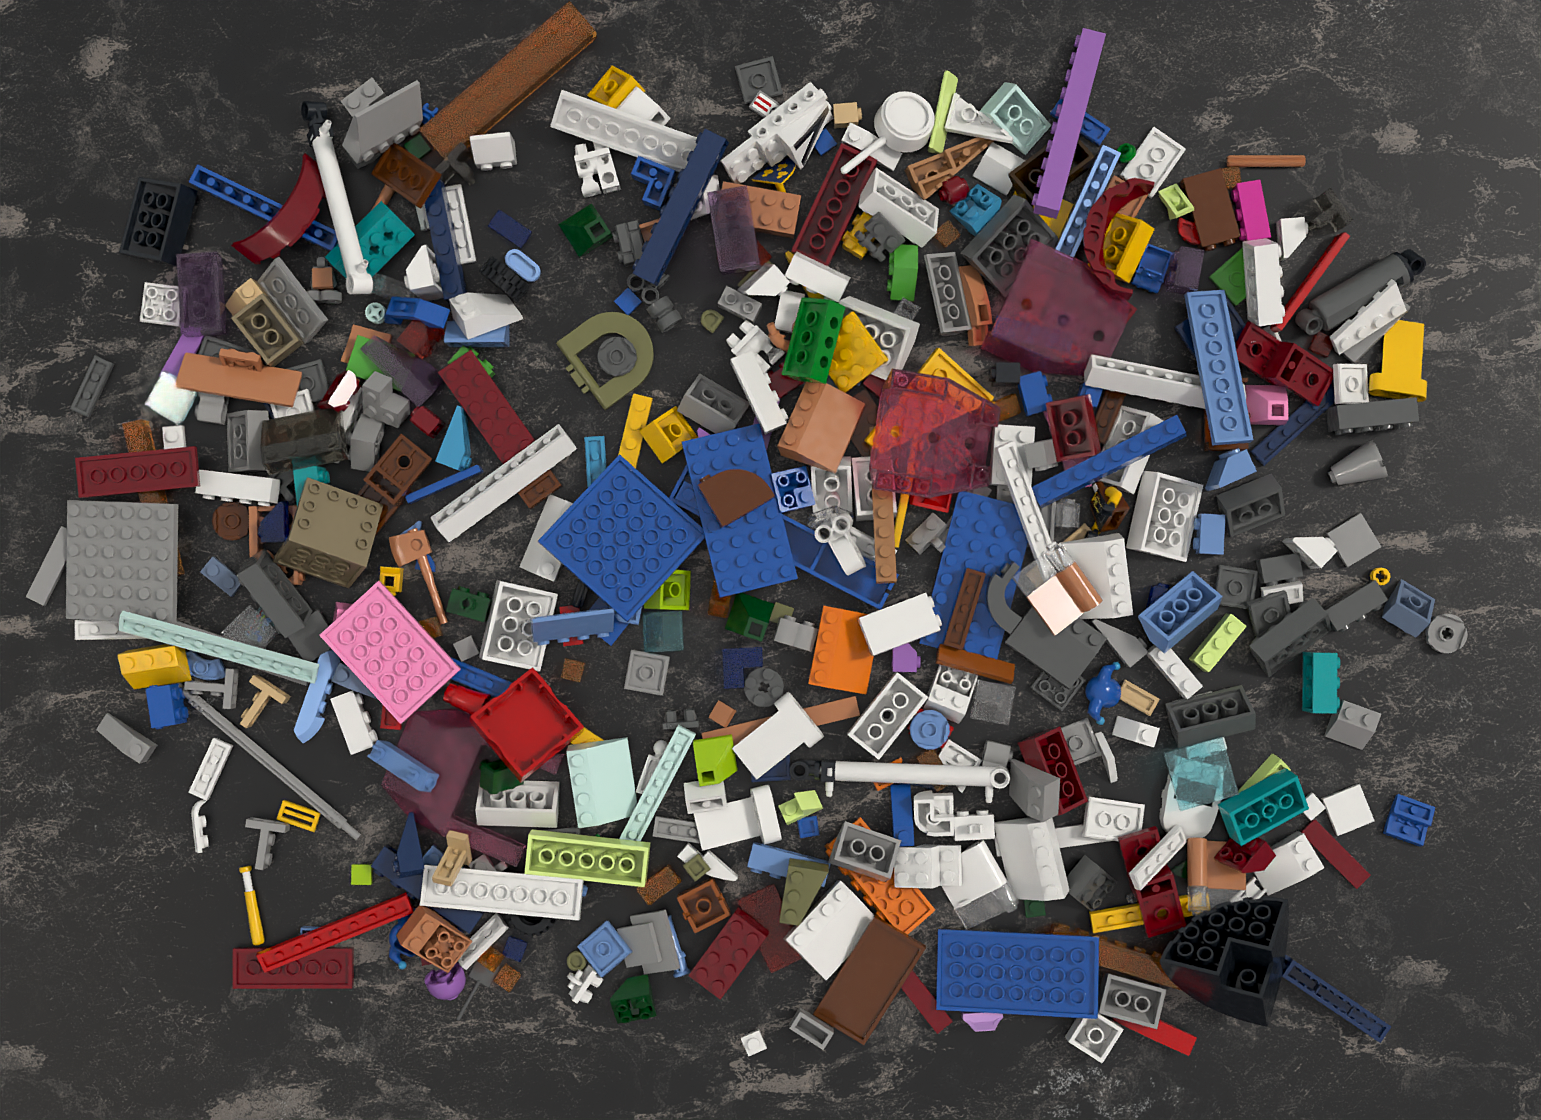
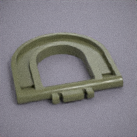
M605 312L595 315L556 343L570 362V365L566 367L568 373L575 369L570 374L579 388L586 384L581 389L582 392L586 394L590 390L604 410H607L640 386L649 375L653 365L654 349L648 332L636 319L619 312ZM605 335H621L633 344L637 352L635 367L630 373L614 377L599 387L577 355Z

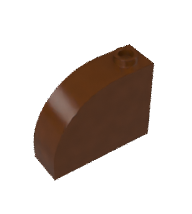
M741 469L725 470L712 477L709 474L700 479V484L697 486L721 528L731 524L775 497L771 488L761 477Z

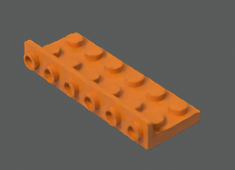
M861 817L852 823L871 830ZM836 838L824 845L827 849L825 852L829 858ZM838 866L843 875L850 877L852 880L850 883L856 891L860 890L863 893V900L867 905L873 906L876 909V916L907 935L935 911L934 907L918 888L895 887L894 868L891 879L883 882Z

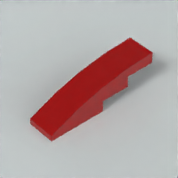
M1112 1017L1113 1021L1188 1056L1197 1039L1196 1036L1160 1019L1157 1029Z

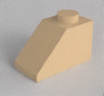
M250 278L234 291L225 306L234 316L260 294L263 293L266 296L267 294L257 281Z

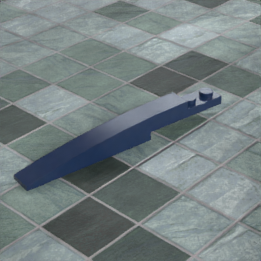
M1285 955L1282 977L1379 1043L1382 1042L1391 1028L1390 1025Z

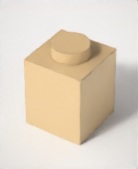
M857 102L833 104L834 128L848 127L850 122L858 126V120H862L861 108H857Z

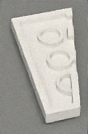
M1393 279L1387 283L1388 287L1382 292L1378 291L1373 296L1374 300L1366 307L1362 306L1352 320L1348 319L1330 336L1334 350L1339 355L1407 311L1397 283Z

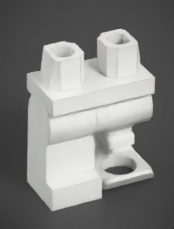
M593 142L595 151L591 152L587 151L586 144L575 146L576 155L574 158L578 176L583 178L581 189L584 198L601 194L598 183L593 179L594 174L599 175L604 194L621 190L609 147Z
M747 320L739 327L746 334L742 340L734 333L726 340L732 348L731 351L736 356L751 351L756 355L763 350L768 355L769 362L772 365L785 354L783 350L777 349L770 344L771 340L757 325L754 326ZM758 354L763 364L760 368L765 373L771 366Z

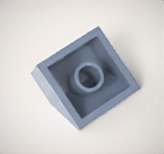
M1401 579L1384 606L1382 618L1416 638L1431 622L1435 599Z

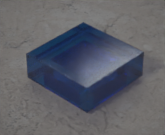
M509 936L502 956L521 962L528 942Z

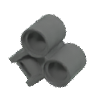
M632 273L627 279V284L634 294L642 292L643 303L649 307L660 299L658 289L669 280L670 276L663 274L658 286ZM634 279H639L642 284L640 287L634 288L631 286V282ZM648 293H654L656 298L650 302L645 299V296Z

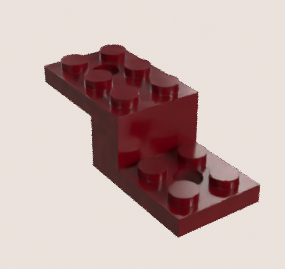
M1253 322L1246 323L1235 344L1239 364L1271 385L1288 388L1313 406L1320 405L1334 378L1331 367L1297 344L1279 341ZM1254 344L1258 347L1255 354L1252 353V346ZM1313 374L1314 381L1310 385L1308 379Z
M1153 826L1117 837L1130 888L1138 901L1147 937L1150 938L1186 927L1174 875L1167 864L1141 891L1134 888L1129 875L1132 869L1161 841L1157 827ZM1146 847L1147 850L1144 854H1137L1139 848ZM1162 909L1167 910V912H1166V914H1165L1164 916H1162V917H1158V916H1157V913H1158L1160 910H1162Z

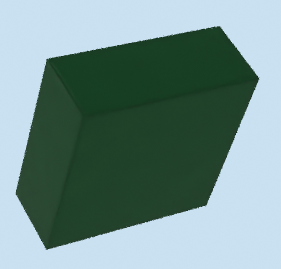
M420 133L404 144L405 148L420 160L432 152Z

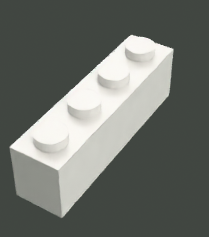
M199 470L200 487H196L195 493L203 494L202 498L215 500V496H220L221 501L233 502V498L240 499L239 503L251 504L252 500L258 501V505L270 506V503L278 504L281 480Z

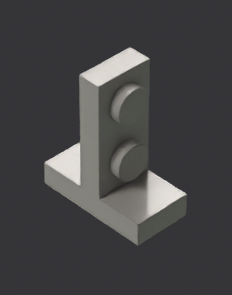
M227 668L225 683L185 681L184 690H191V694H203V691H210V695L223 696L224 693L223 709L236 708L239 669Z
M250 817L246 819L245 827L261 829L255 869L264 870L272 862L270 849L275 842L273 831L286 833L290 830V824Z

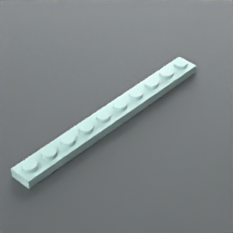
M122 611L120 614L119 631L313 684L317 680L319 664L126 611Z

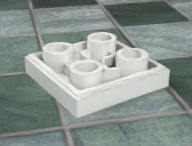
M145 282L140 322L181 327L186 288Z

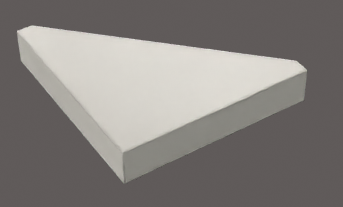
M1102 732L1095 733L1111 783L1115 782L1118 779L1115 758Z

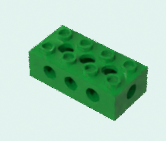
M801 297L782 375L797 381L826 384L845 306L830 299Z

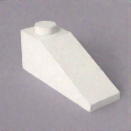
M850 122L841 143L862 152L879 138ZM884 144L870 156L877 159V164L894 171L902 153Z

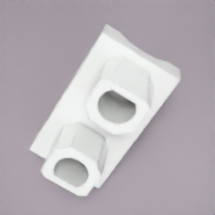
M590 964L586 966L583 972L578 969L576 974L569 973L567 976L571 980L568 987L571 989L569 995L572 997V1001L575 1003L579 1001L588 1003L593 995L591 991L587 990L589 985L599 987L603 981Z

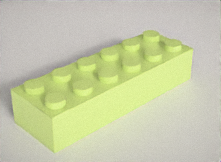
M532 829L528 834L525 874L645 887L650 842Z

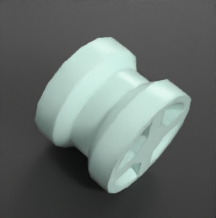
M371 303L366 307L365 315L372 323L381 324L385 322L387 310L379 303Z

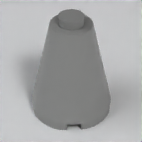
M1373 440L1368 441L1331 466V471L1328 472L1332 483L1336 482L1337 485L1380 479L1388 476L1385 466L1382 467V457Z

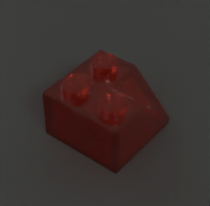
M412 320L397 341L423 360L424 357L428 358L434 349L432 347L435 343L442 341L446 328H432L419 320Z

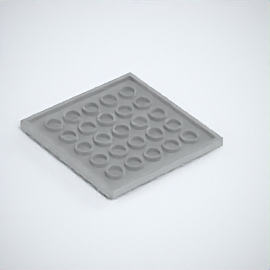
M67 500L66 619L119 622L120 614L122 611L170 624H177L178 504Z

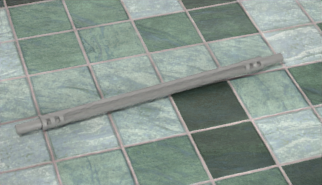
M179 682V687H183L185 698L189 700L188 703L338 829L342 828L355 840L361 836L357 830L347 823V819L198 694H191L190 690H184V685Z

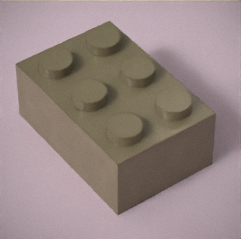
M263 293L231 317L269 366L275 367L304 344L270 298Z

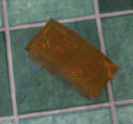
M1013 393L997 401L992 400L975 408L981 426L994 424L1021 413L1017 396Z

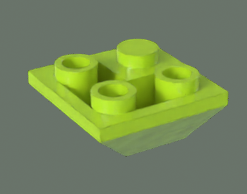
M732 734L693 740L700 787L719 784L738 771L735 752L732 749L734 747Z

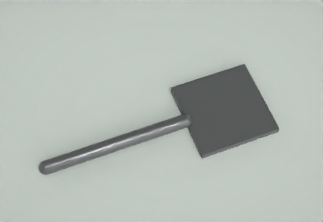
M482 956L477 959L468 976L477 982L457 1017L458 1021L462 1018L479 984L490 987L500 968L499 965Z

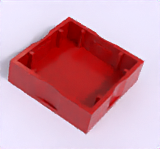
M533 667L514 681L504 693L490 700L470 716L471 725L520 782H523L581 735L584 730V726L566 705L556 698L550 686Z

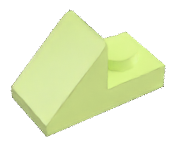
M1177 184L1158 191L1160 199L1168 208L1170 220L1194 211L1193 205Z
M815 790L794 793L796 798L779 805L787 825L823 809Z

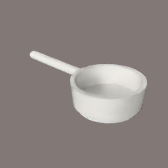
M904 91L890 95L875 115L874 126L879 139L841 168V173L847 174L884 144L900 152H913L924 147L930 139L935 120L930 104L923 97L912 92Z

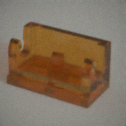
M668 864L646 881L645 887H637L636 890L644 901L651 905L680 884L682 880L671 865Z

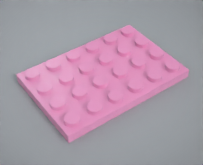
M381 581L375 583L319 635L400 724L407 720L461 670Z

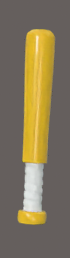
M244 866L240 867L239 871L243 875L245 885L244 894L251 939L254 945H261L264 943V934L255 890H253L250 876L252 867Z

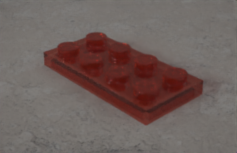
M774 883L738 900L742 911L770 931L759 948L771 973L803 959L783 939L794 926L779 923L782 900Z

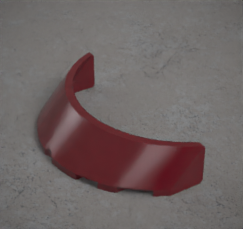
M306 153L302 156V168L298 181L282 208L256 233L241 241L233 242L231 245L254 264H261V260L269 257L274 259L280 255L281 250L285 246L291 247L304 234L320 211L318 205L322 199L326 198L318 164Z
M1139 178L1128 179L1106 190L1093 204L1087 216L1086 227L1083 232L1084 250L1093 272L1103 284L1127 301L1132 296L1133 290L1120 287L1115 283L1114 273L1107 269L1105 265L1103 246L1107 228L1116 213L1130 201L1151 193L1155 182Z

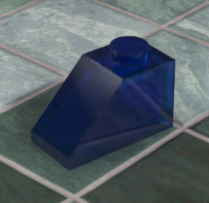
M288 501L279 502L260 522L258 536L261 538V542H285L290 533Z

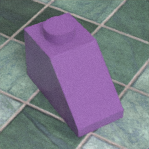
M909 643L892 649V672H917V668H920L921 658L917 656V652Z

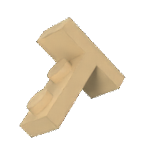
M259 674L253 675L249 682L262 690V692L256 693L252 699L254 703L251 708H247L241 715L242 721L240 724L245 728L252 727L271 697L284 704L288 702L291 696Z
M449 830L446 836L448 847L432 876V880L434 883L452 887L462 865L469 866L472 856L468 835Z

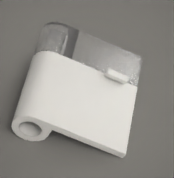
M983 839L979 840L961 852L962 885L942 886L965 928L968 930L1005 911L1011 913L1016 910L1019 900Z

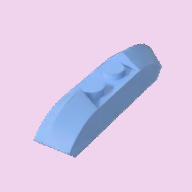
M333 650L320 655L317 662L319 664L317 680L315 684L310 683L298 716L294 732L302 743L311 739L319 731L325 718L320 716V713L323 714L326 709L327 702H325L327 694L330 695L333 689V683L331 682L340 663V657Z

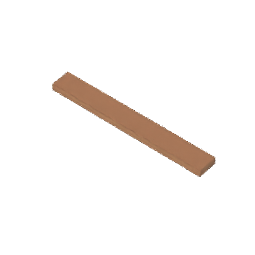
M856 696L803 708L816 726L860 716ZM772 716L728 726L727 728L703 732L702 737L706 739L732 734L733 745L735 746Z

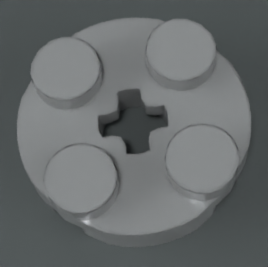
M1453 614L1435 615L1426 627L1425 640L1427 644L1440 653H1452L1462 648L1467 640L1468 632L1461 618ZM1448 628L1451 636L1444 639L1442 631Z

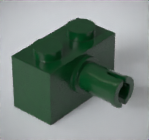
M458 586V589H452L446 612L487 622L492 599L488 598L489 594L479 591L477 595L469 593L470 589Z
M485 759L479 764V769L481 770L480 787L490 794H498L499 792L514 789L524 784V781L520 782L501 759L493 762Z

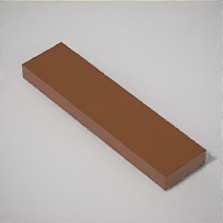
M943 644L938 646L936 664L1009 684L1014 680L1015 664Z

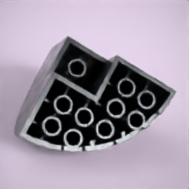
M1263 896L1262 899H1249V897H1245L1241 901L1220 903L1215 905L1216 908L1206 913L1205 911L1199 913L1191 919L1192 922L1185 928L1182 927L1178 930V935L1165 948L1160 959V964L1165 974L1178 988L1203 1005L1227 1016L1268 1027L1277 998L1286 955L1289 929L1288 899Z

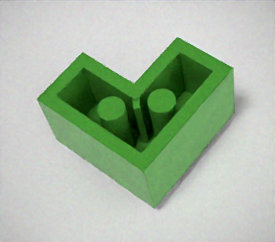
M901 244L892 253H889V275H892V278L887 280V291H890L891 300L914 301L918 273L917 245Z

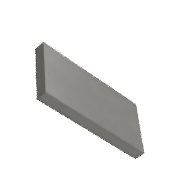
M281 258L274 259L257 283L306 344L312 340L328 319Z

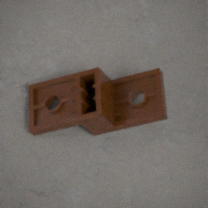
M402 433L363 479L366 484L357 494L358 496L383 504L375 536L406 500V495L412 492L409 488L433 460V458ZM403 456H407L410 459V464L407 467H401L399 463Z

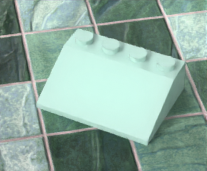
M628 737L568 745L566 752L578 828L598 826L631 817L637 805Z

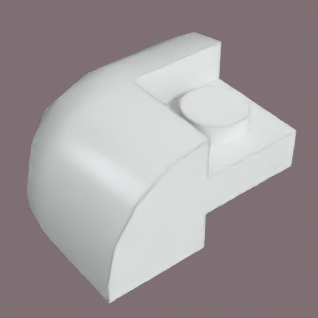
M932 790L917 793L914 796L915 824L928 836H954L953 793H932Z

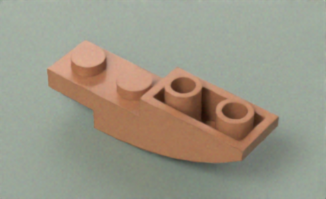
M971 265L960 266L958 268L972 327L968 331L969 346L989 344L987 324L993 323L984 282L980 273Z

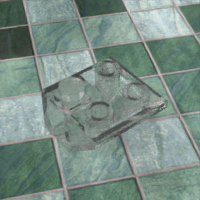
M977 679L970 718L1009 726L1016 687Z

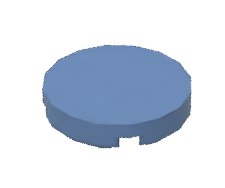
M924 710L917 713L910 724V735L913 741L924 749H936L942 746L950 734V726L947 719L935 710Z

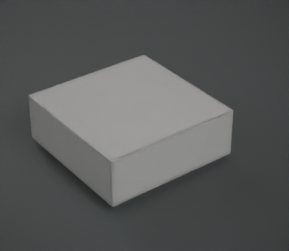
M472 635L453 644L461 662L480 654Z

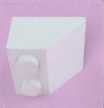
M510 132L470 136L477 168L488 171L497 166L507 169L517 164L515 141Z
M765 263L737 291L747 295L776 296L778 294L780 296L787 290V285L790 282L775 264Z
M1327 537L1286 538L1282 541L1293 553H1299L1300 559L1310 569L1322 568L1338 551L1334 548V542Z

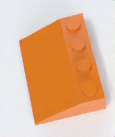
M823 606L808 684L861 694L867 693L873 657L858 619L868 614Z

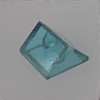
M682 611L643 612L644 652L684 650Z

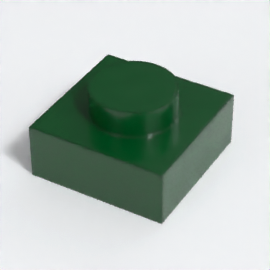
M1023 900L1026 918L1046 916L1044 901Z

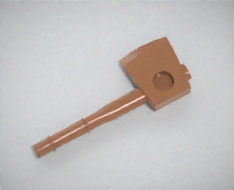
M415 528L409 530L406 534L389 537L391 551L398 567L418 560L440 625L447 623L448 621L438 594L439 591H437L433 573L426 556L432 553L425 530L418 531Z

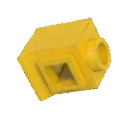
M380 567V581L385 586L386 576H393L394 587H385L394 596H396V592H402L404 568Z

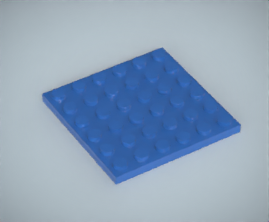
M619 454L538 540V543L628 622L698 547L705 537L703 528Z

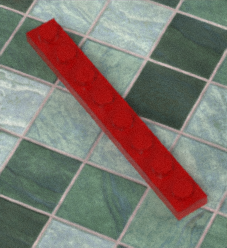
M404 893L257 952L256 957L265 973L412 914L414 908L407 893Z

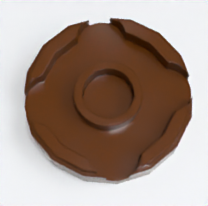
M234 501L221 504L213 513V529L223 539L232 541L242 539L249 533V509L242 503Z

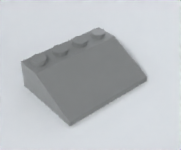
M418 80L354 114L342 146L357 164L363 160L365 162L369 161L374 154L385 152L393 143L399 144L409 134L413 136L420 130L423 113L420 83Z

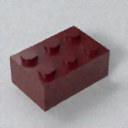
M1090 394L1046 403L1057 462L1094 456L1101 453Z

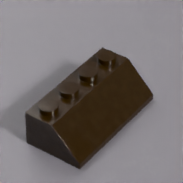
M1079 138L1066 186L1091 168L1095 158ZM1047 145L1008 174L1017 196L1026 199L1030 205L1034 193L1038 194L1040 189L1036 185L1039 175L1043 176L1044 174L1041 166L1044 157L1048 158L1049 152L1046 151Z

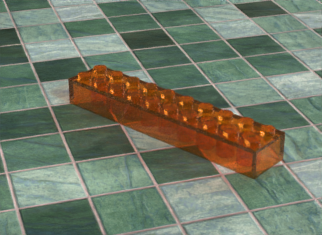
M569 1L419 129L420 132L447 164H450L471 146L470 136L484 135L597 38L596 31Z

